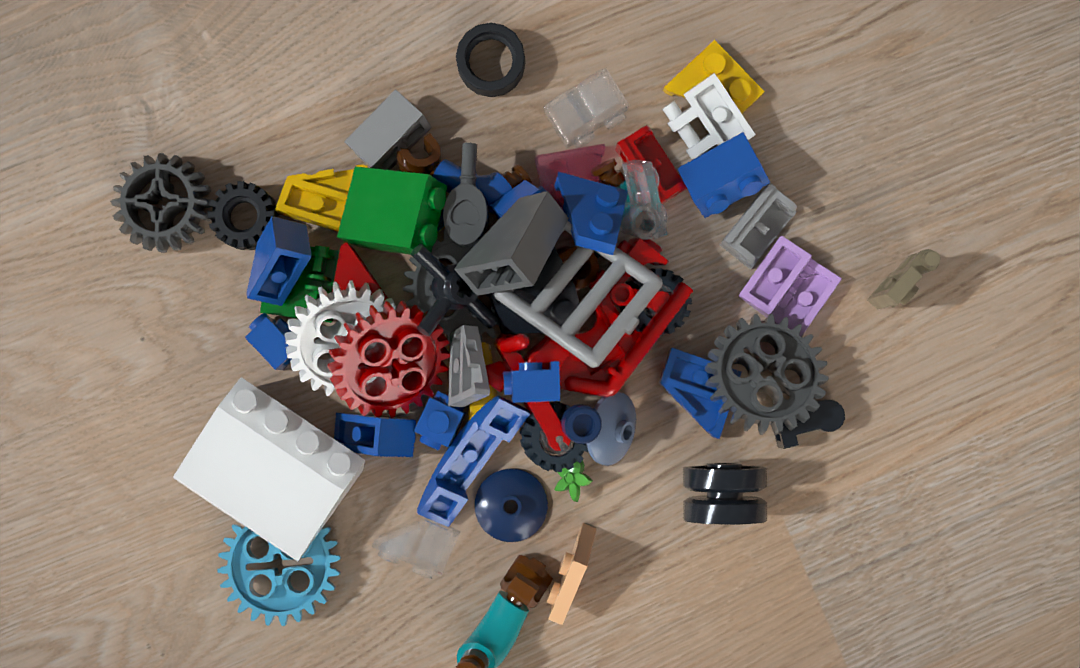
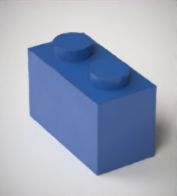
M744 132L677 168L693 202L704 218L723 212L729 205L745 196H752L758 193L762 187L771 183Z

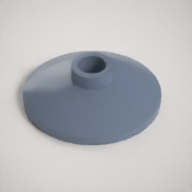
M617 392L610 397H602L594 407L601 417L602 428L598 437L594 441L587 443V448L592 459L596 463L605 466L613 465L625 456L635 434V407L632 400L621 392Z

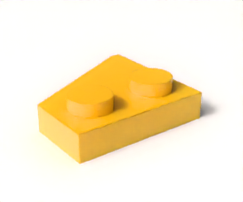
M713 40L663 88L667 95L685 98L684 93L715 73L742 114L765 92L716 40Z

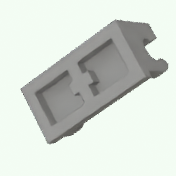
M395 89L344 142L370 168L391 170L397 163V151H401L400 148L410 150L432 127L424 115Z
M769 183L719 245L746 267L752 269L770 244L796 214L797 211L795 209L797 205L776 189L773 184Z

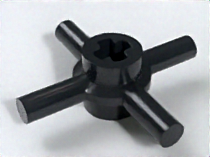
M422 244L413 249L411 256L434 277L431 289L436 302L417 326V329L422 334L430 336L449 309L461 310L467 308L488 329L497 324L498 317L477 298L478 295L473 292L454 270L457 264L445 267Z

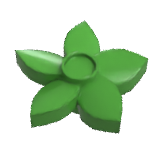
M583 460L581 463L576 461L573 464L574 468L570 470L564 468L562 472H558L562 479L554 489L555 491H566L569 489V494L574 502H578L580 498V486H588L593 481L588 475L583 473L585 466Z

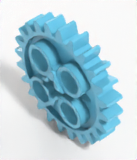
M237 524L232 525V529L237 534V537H226L223 539L231 549L230 551L218 554L220 558L228 560L227 566L217 569V572L228 574L229 577L220 587H232L234 590L227 598V601H234L238 598L242 601L238 608V613L251 608L253 609L251 621H255L262 613L265 614V624L267 626L272 623L275 616H278L281 625L285 626L288 622L289 614H292L294 619L300 622L302 621V609L313 615L316 613L313 604L314 600L322 604L328 601L322 591L323 589L335 590L336 586L328 581L330 576L340 575V571L332 568L331 563L341 559L340 555L330 554V549L338 544V541L327 542L325 539L331 531L330 527L320 530L301 557H311L313 559L312 564L289 566L282 570V574H279L278 568L249 571L247 570V564L276 560L278 553L281 554L282 560H291L293 558L269 542L267 555L263 558L255 556L251 551V543L259 535L247 527ZM297 570L304 571L309 576L310 584L304 591H298L291 585V576ZM259 574L266 575L271 580L272 588L267 595H261L254 589L253 582Z

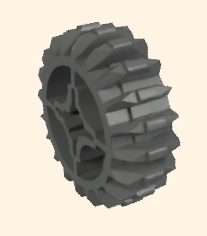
M159 153L156 162L151 156H144L143 167L137 162H130L131 169L133 170L131 175L125 172L120 173V177L126 182L123 187L120 185L113 186L114 191L120 193L121 196L110 202L112 206L121 208L113 217L118 222H124L119 230L123 234H131V243L136 245L142 243L143 249L152 251L156 246L158 252L166 253L169 245L173 250H181V239L190 245L195 242L191 234L193 231L199 234L205 233V229L199 226L201 219L204 221L211 220L208 218V214L203 211L204 208L212 206L209 205L211 200L203 197L212 190L210 186L202 184L205 179L203 173H194V164L189 161L183 164L182 158L177 155H173L169 160L167 155ZM170 176H176L182 180L187 189L188 197L175 195L174 185L170 183ZM152 181L149 191L140 195L143 188ZM162 197L173 201L168 202L166 207L162 205L163 210L151 205L158 204L159 200L163 201ZM138 209L150 212L151 222L155 223V232L148 230L139 217ZM186 211L182 220L173 227L176 215Z

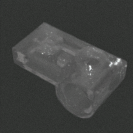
M631 160L622 163L630 202L625 203L620 231L623 234L641 239H657L668 235L665 224L667 222V212L660 201L657 188L659 186V176L652 162ZM641 212L642 223L636 228V217Z

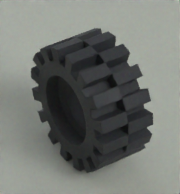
M237 181V185L232 183L226 184L227 189L224 191L219 189L215 193L218 196L216 201L211 199L209 203L213 207L212 212L208 211V218L212 220L209 226L212 231L216 232L215 236L225 244L239 250H255L257 241L271 216L277 217V215H280L275 210L276 202L265 190L251 182L247 184L244 181ZM240 203H251L257 210L255 224L246 230L235 228L231 221V213Z

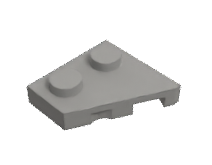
M463 325L450 333L448 406L464 407L490 395L478 326Z

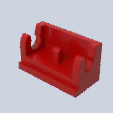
M648 125L617 142L615 148L617 154L653 210L687 190L684 181Z

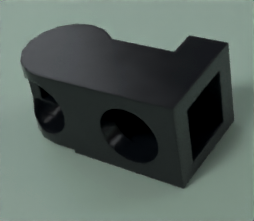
M816 400L820 407L815 412L808 411L810 418L803 423L796 418L797 427L791 431L783 423V430L775 435L777 447L786 449L798 446L796 435L815 430L823 432L838 430L845 420V411L842 405L834 400Z

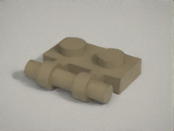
M925 249L908 256L894 272L886 277L867 301L877 309L889 306L893 308L899 303L902 305L906 304L919 290L915 284L921 279L922 274L933 271L938 267L941 259L940 255L931 249Z

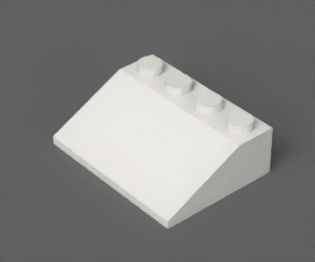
M240 377L216 408L173 478L298 562L362 473L365 459Z

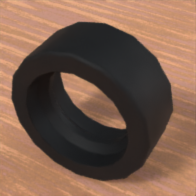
M491 22L477 25L467 31L458 43L456 62L459 75L466 87L476 94L486 97L502 96L516 88L522 79L526 64L523 44L516 33L506 26ZM497 40L505 44L512 54L511 69L500 80H482L474 74L470 67L471 52L482 41Z

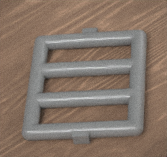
M567 221L563 231L566 230L571 234V224ZM578 246L531 305L514 293L515 289L494 292V296L498 301L588 366L595 368L602 363L625 333L630 335L639 324L637 317L662 287L663 281L657 274L617 247H615L613 255L596 251L612 262V264L565 323L560 326L544 315V312L595 251ZM626 272L644 285L592 349L574 335Z

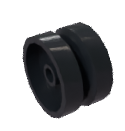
M707 463V465L683 467V486L690 491L707 492V495L692 496L683 501V519L685 522L742 525L764 523L767 521V502L760 497L743 496L745 492H758L767 487L766 467L742 466L741 463Z

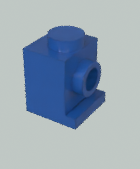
M263 313L250 324L249 328L252 331L245 338L275 370H284L292 360V358H287L286 347L289 345L285 341V333L291 332V330H289L288 324L280 318L276 321L266 313Z
M559 361L549 362V370H542V362L519 363V371H503L504 395H512V403L560 401Z

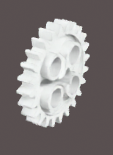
M349 281L346 290H341L338 283L333 282V292L329 294L325 289L319 287L320 298L315 300L313 297L306 295L307 309L295 306V314L298 319H288V327L291 332L285 333V341L289 345L286 347L287 358H292L290 361L293 371H299L301 382L311 379L312 390H317L323 384L325 393L329 396L335 389L330 381V377L333 375L327 367V364L334 360L333 358L322 360L319 357L324 353H329V349L340 348L334 337L335 335L346 336L348 334L343 325L345 322L355 326L358 323L356 319L357 312L361 313L365 318L370 316V305H373L378 312H382L385 301H389L392 307L396 308L392 298L384 301L385 297L381 289H378L371 295L368 283H365L360 291H356L353 281ZM330 318L338 320L332 326L321 325L323 321ZM376 343L370 344L366 350L372 349ZM376 377L371 378L367 383L374 381Z

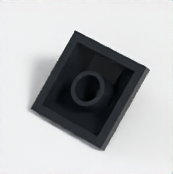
M555 247L551 251L535 284L514 290L516 295L530 305L564 265ZM572 279L544 312V315L560 326L565 323L580 304ZM489 293L495 314L498 317L500 330L503 334L543 333L498 301L494 293Z

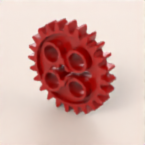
M385 301L382 312H378L373 305H370V316L365 318L361 313L357 312L356 319L358 323L355 326L346 322L343 324L348 334L346 336L335 335L334 338L340 348L329 349V353L334 361L327 364V367L333 375L330 377V381L336 389L335 391L342 401H346L351 410L358 408L362 416H366L371 410L375 417H381L383 411L386 410L390 417L394 418L397 408L401 407L408 414L410 403L414 402L421 407L423 404L420 397L423 394L430 397L434 396L433 391L430 389L432 384L442 385L443 381L437 374L446 372L449 369L442 361L450 357V353L445 348L449 341L442 333L444 330L439 324L430 336L422 334L417 329V326L428 311L423 313L416 304L409 310L405 302L400 301L396 310H394L389 301ZM413 337L409 343L403 345L408 338ZM377 342L372 349L366 350L370 344ZM412 371L409 376L404 377L408 372ZM376 377L374 381L367 383L371 378Z

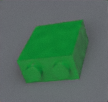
M355 166L337 238L361 248L411 255L413 249L419 244H422L432 252V247L437 240V227L441 211L446 202L447 185L428 174Z

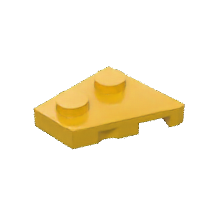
M362 164V165H356V167H365V168H368V166L363 165V164ZM334 169L318 171L313 175L302 173L287 176L275 208L277 214L338 232L354 169L334 172Z

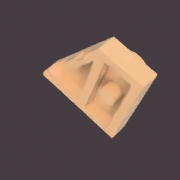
M583 523L572 553H565L558 572L563 575L560 583L553 582L546 603L552 605L548 620L563 625L587 569L597 528Z

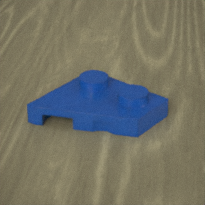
M558 172L555 188L556 191H561L564 200L562 209L569 218L568 221L571 224V234L575 245L613 255L628 190Z
M670 348L659 384L711 437L720 439L729 410L720 414L718 411L724 402L722 399L717 401H711L710 399L717 391V387L706 386L705 383L714 374L706 372L705 367L712 361ZM732 368L733 373L740 377L742 371Z

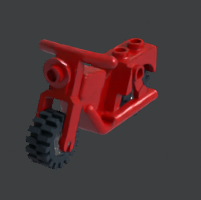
M644 237L643 240L641 238H632L628 242L623 240L617 246V248L643 266L647 263L654 266L666 265L669 262L660 254L662 248L647 237ZM662 268L649 269L661 277L663 281L662 287L637 317L639 324L630 335L625 333L602 363L595 368L588 366L547 335L526 352L522 358L516 351L527 348L530 342L527 335L518 334L514 336V334H503L501 332L496 338L494 346L503 361L485 365L488 383L501 393L504 389L503 371H519V363L542 362V370H549V362L559 361L560 389L602 397L613 396L619 392L657 339L663 336V334L676 332V327L681 328L685 324L682 320L690 315L691 311L687 310V306L692 304V298H689V296L692 294L693 289L682 282L684 279L680 275H674V272L671 270H664ZM601 269L597 274L596 280L591 282L588 287L592 289L606 271ZM626 272L593 311L596 317L594 326L587 332L574 335L592 349L620 315L615 305L620 306L622 312L644 285L632 276V280L626 282L631 276ZM549 401L522 402L530 412L524 426L520 427V434L522 435L520 443L527 457L542 469L562 472L564 468L568 470L574 468L573 464L576 461L581 463L584 459L582 454L584 451L588 452L587 444L573 442L565 436L561 427L562 417L571 406L556 401L555 403H550Z

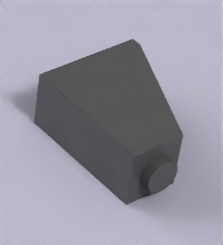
M548 191L521 197L463 257L454 270L476 295L533 286L569 218Z

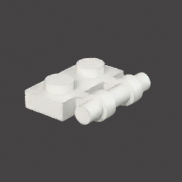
M715 73L684 93L685 98L691 105L690 108L682 112L676 102L673 101L662 109L670 120L667 124L673 132L677 131L687 145L688 149H686V152L691 159L701 156L717 144L719 146L744 132L748 140L756 135ZM696 117H699L709 132L702 139L699 138L689 123Z

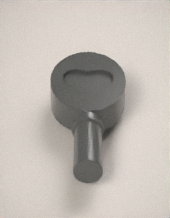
M463 143L461 182L448 195L443 212L444 226L447 234L455 243L462 247H471L477 244L485 235L489 224L488 202L484 194L476 188V143Z

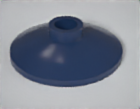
M503 469L491 474L483 481L475 497V514L480 526L491 537L503 542H519L531 537L541 528L547 515L548 500L543 486L533 475L520 469ZM507 500L516 501L518 504L517 511L514 513L506 512L504 503Z

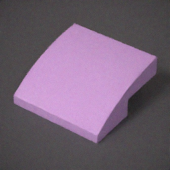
M781 235L740 292L739 297L766 318L769 314H773L775 324L779 325L785 317L788 318V328L791 330L798 324H801L802 328L799 335L802 337L842 278L811 259V254Z

